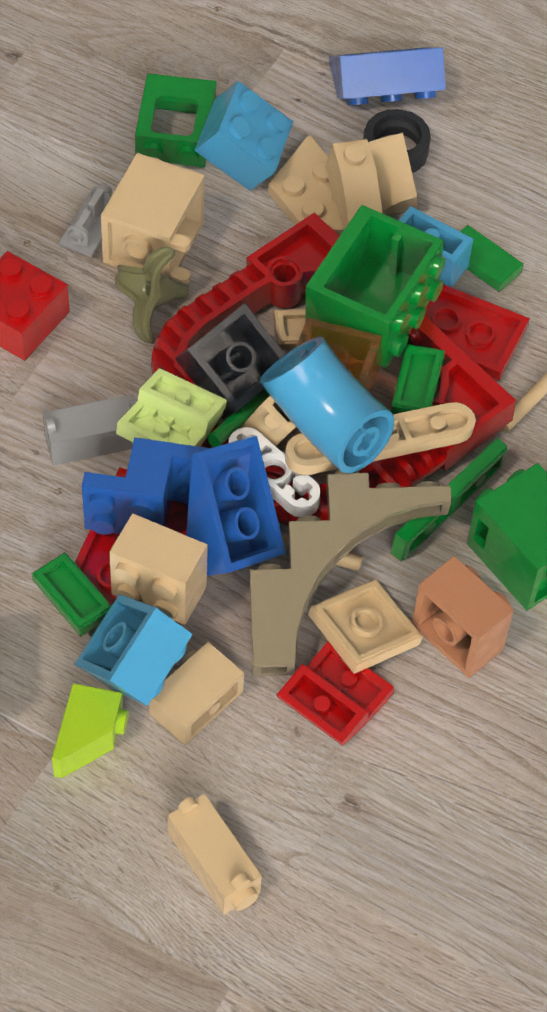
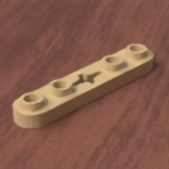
M457 402L393 414L395 419L391 437L382 452L372 462L467 441L474 429L476 422L475 414L469 407ZM302 433L293 436L288 441L285 451V463L293 472L301 475H312L338 469Z

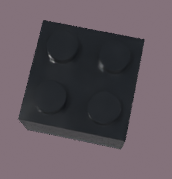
M244 303L175 359L196 386L227 400V405L221 416L225 419L237 412L265 389L260 383L262 375L286 354Z

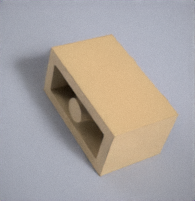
M207 642L198 651L192 650L187 653L181 660L179 668L168 678L165 677L161 692L149 703V714L184 745H187L243 693L244 672Z

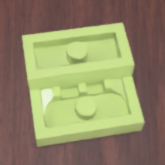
M159 368L139 389L138 401L117 422L116 434L134 442V437L201 447L227 405V400Z

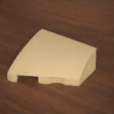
M403 133L368 142L377 171L383 214L390 215L405 212L410 206L418 209L417 193Z

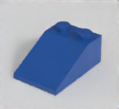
M257 436L192 453L186 536L208 544L207 576L229 573L286 553Z

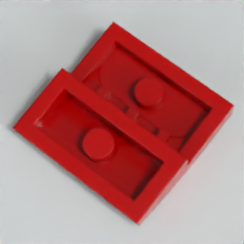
M328 641L307 666L302 664L276 695L278 699L343 746L394 694V686L369 668L354 674Z

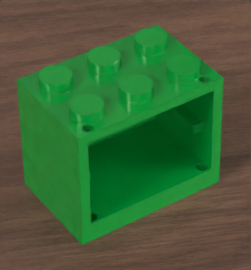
M361 204L306 285L305 330L312 335L320 334L327 338L330 343L387 368L394 356L400 357L408 342L407 335L411 329H418L426 313L425 307L429 301L435 302L442 291L444 282L440 280V275L446 262V258L442 257L444 240Z

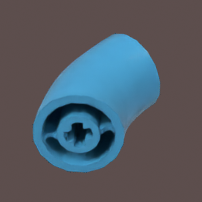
M319 336L297 346L267 369L260 379V383L290 421L341 472L350 474L360 471L369 465L382 452L391 437L395 419L391 411L380 403L353 376L323 337Z

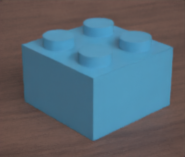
M237 81L214 100L194 151L251 191L275 173L293 121L240 81Z
M119 594L74 665L109 689L123 693L124 696L148 706L150 701L161 692L164 686V679L174 663L178 662L185 654L187 643L193 634L156 607Z

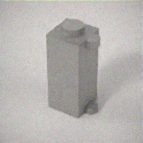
M134 394L42 412L44 435L53 466L132 449L133 442L117 435L116 429L117 422L138 401L135 399Z

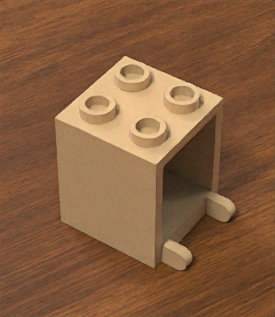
M136 153L101 214L103 263L114 267L125 265L143 268L144 262L150 253L161 247H170L175 250V257L166 264L162 273L175 283L188 284L190 282V271L180 266L204 224L205 175L161 161L158 158Z

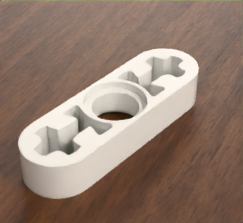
M244 427L234 431L229 438V443L257 436L265 468L277 465L284 469L285 474L281 478H268L272 498L293 516L303 517L314 514L320 504V487L317 482L309 475L297 474L289 469L285 463V454L256 429ZM292 480H293V488L290 486V483H291ZM295 492L301 496L308 493L309 500L307 501L304 498L295 500Z

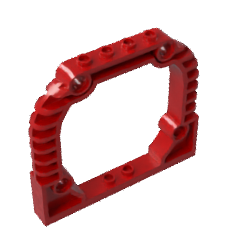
M314 212L246 257L245 268L235 271L227 280L217 283L212 287V290L206 294L199 295L188 306L181 307L177 314L165 322L153 346L151 357L152 375L160 368L195 385L175 358L244 303L253 314L269 304L280 308H289L296 305L301 300L302 295L306 294V285L340 236ZM426 316L418 329H411L407 335V344L445 350L439 379L438 397L434 399L433 406L456 402L466 405L475 414L476 422L471 437L459 444L371 462L359 471V473H368L369 488H376L377 485L382 483H396L400 487H416L419 482L430 477L438 468H441L443 471L449 469L513 421L516 399ZM215 425L211 432H213L218 426ZM206 439L201 446L205 448H213V446L209 444L208 439ZM227 439L223 444L229 443V439ZM271 465L265 468L267 477L270 479H278L285 474L284 469ZM292 480L291 483H290V486H291L292 488H293V480ZM327 483L318 484L320 487V504L317 511L311 515L321 518V521L328 520ZM295 492V500L304 498L308 501L309 494L306 493L301 496ZM273 499L279 525L283 523L289 526V522L297 521L300 518L291 515Z

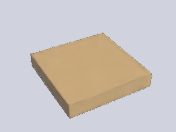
M377 579L311 606L308 614L354 674L420 645L423 637Z

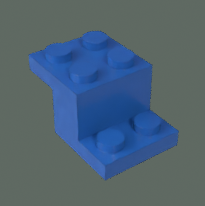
M134 437L125 478L90 472L84 473L82 498L85 529L104 535L111 533L120 534L132 513L167 527L172 501H179L188 505L192 453L209 448Z

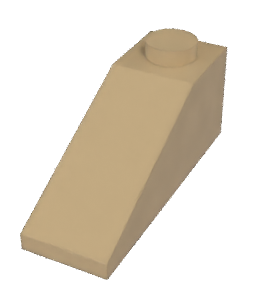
M368 140L332 143L325 168L343 229L349 224L361 204L383 214L377 171Z

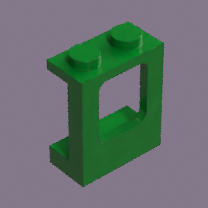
M147 73L135 132V155L139 153L148 157L158 158L170 164L205 167L206 159L194 150L212 104L216 99L217 81ZM155 109L197 113L193 133L184 136L152 131Z

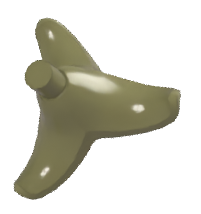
M161 247L150 253L144 262L143 268L125 265L117 266L118 274L115 276V285L123 294L135 302L133 326L140 340L145 343H154L155 341L151 331V317L155 309L169 303L174 298L186 299L189 293L186 284H176L162 273L166 264L175 257V250L170 247Z

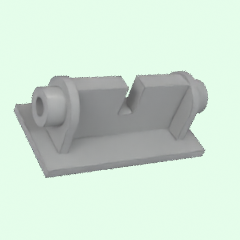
M101 183L99 186L93 187L91 193L88 194L59 241V246L90 257L93 256L102 241L101 214L112 196V189L109 185Z

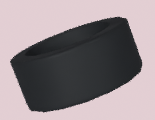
M388 109L376 113L368 120L364 129L363 139H367L370 142L387 134L403 133L404 136H407L416 144L414 148L407 150L412 173L417 172L425 165L429 154L431 136L428 125L415 113L402 109Z

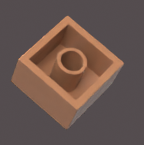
M453 556L419 584L412 624L422 636L470 679L503 651L514 609L503 594L498 591L494 592L481 580L474 568L464 565Z

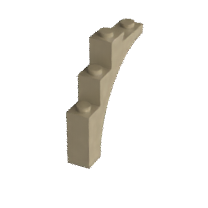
M338 470L335 474H328L326 486L328 520L321 521V518L317 516H303L298 518L297 521L289 522L290 569H282V566L278 564L260 565L258 570H250L253 676L293 675L295 671L296 642L304 613L317 587L335 564L359 543L388 527L416 518L447 515L451 505V486H440L437 482L429 481L419 483L416 487H400L396 483H382L377 485L376 488H369L368 473H359L357 471L348 474Z

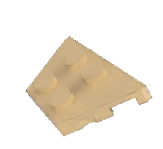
M310 135L304 139L270 181L268 194L294 225L315 212L340 236L344 229L325 168L328 155Z

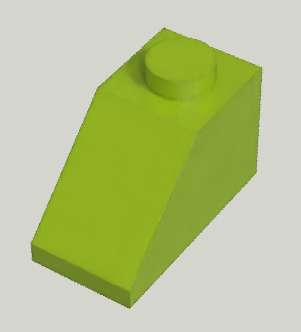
M73 683L52 755L54 777L64 778L114 749L117 735L125 734L129 719V710L123 709V693Z

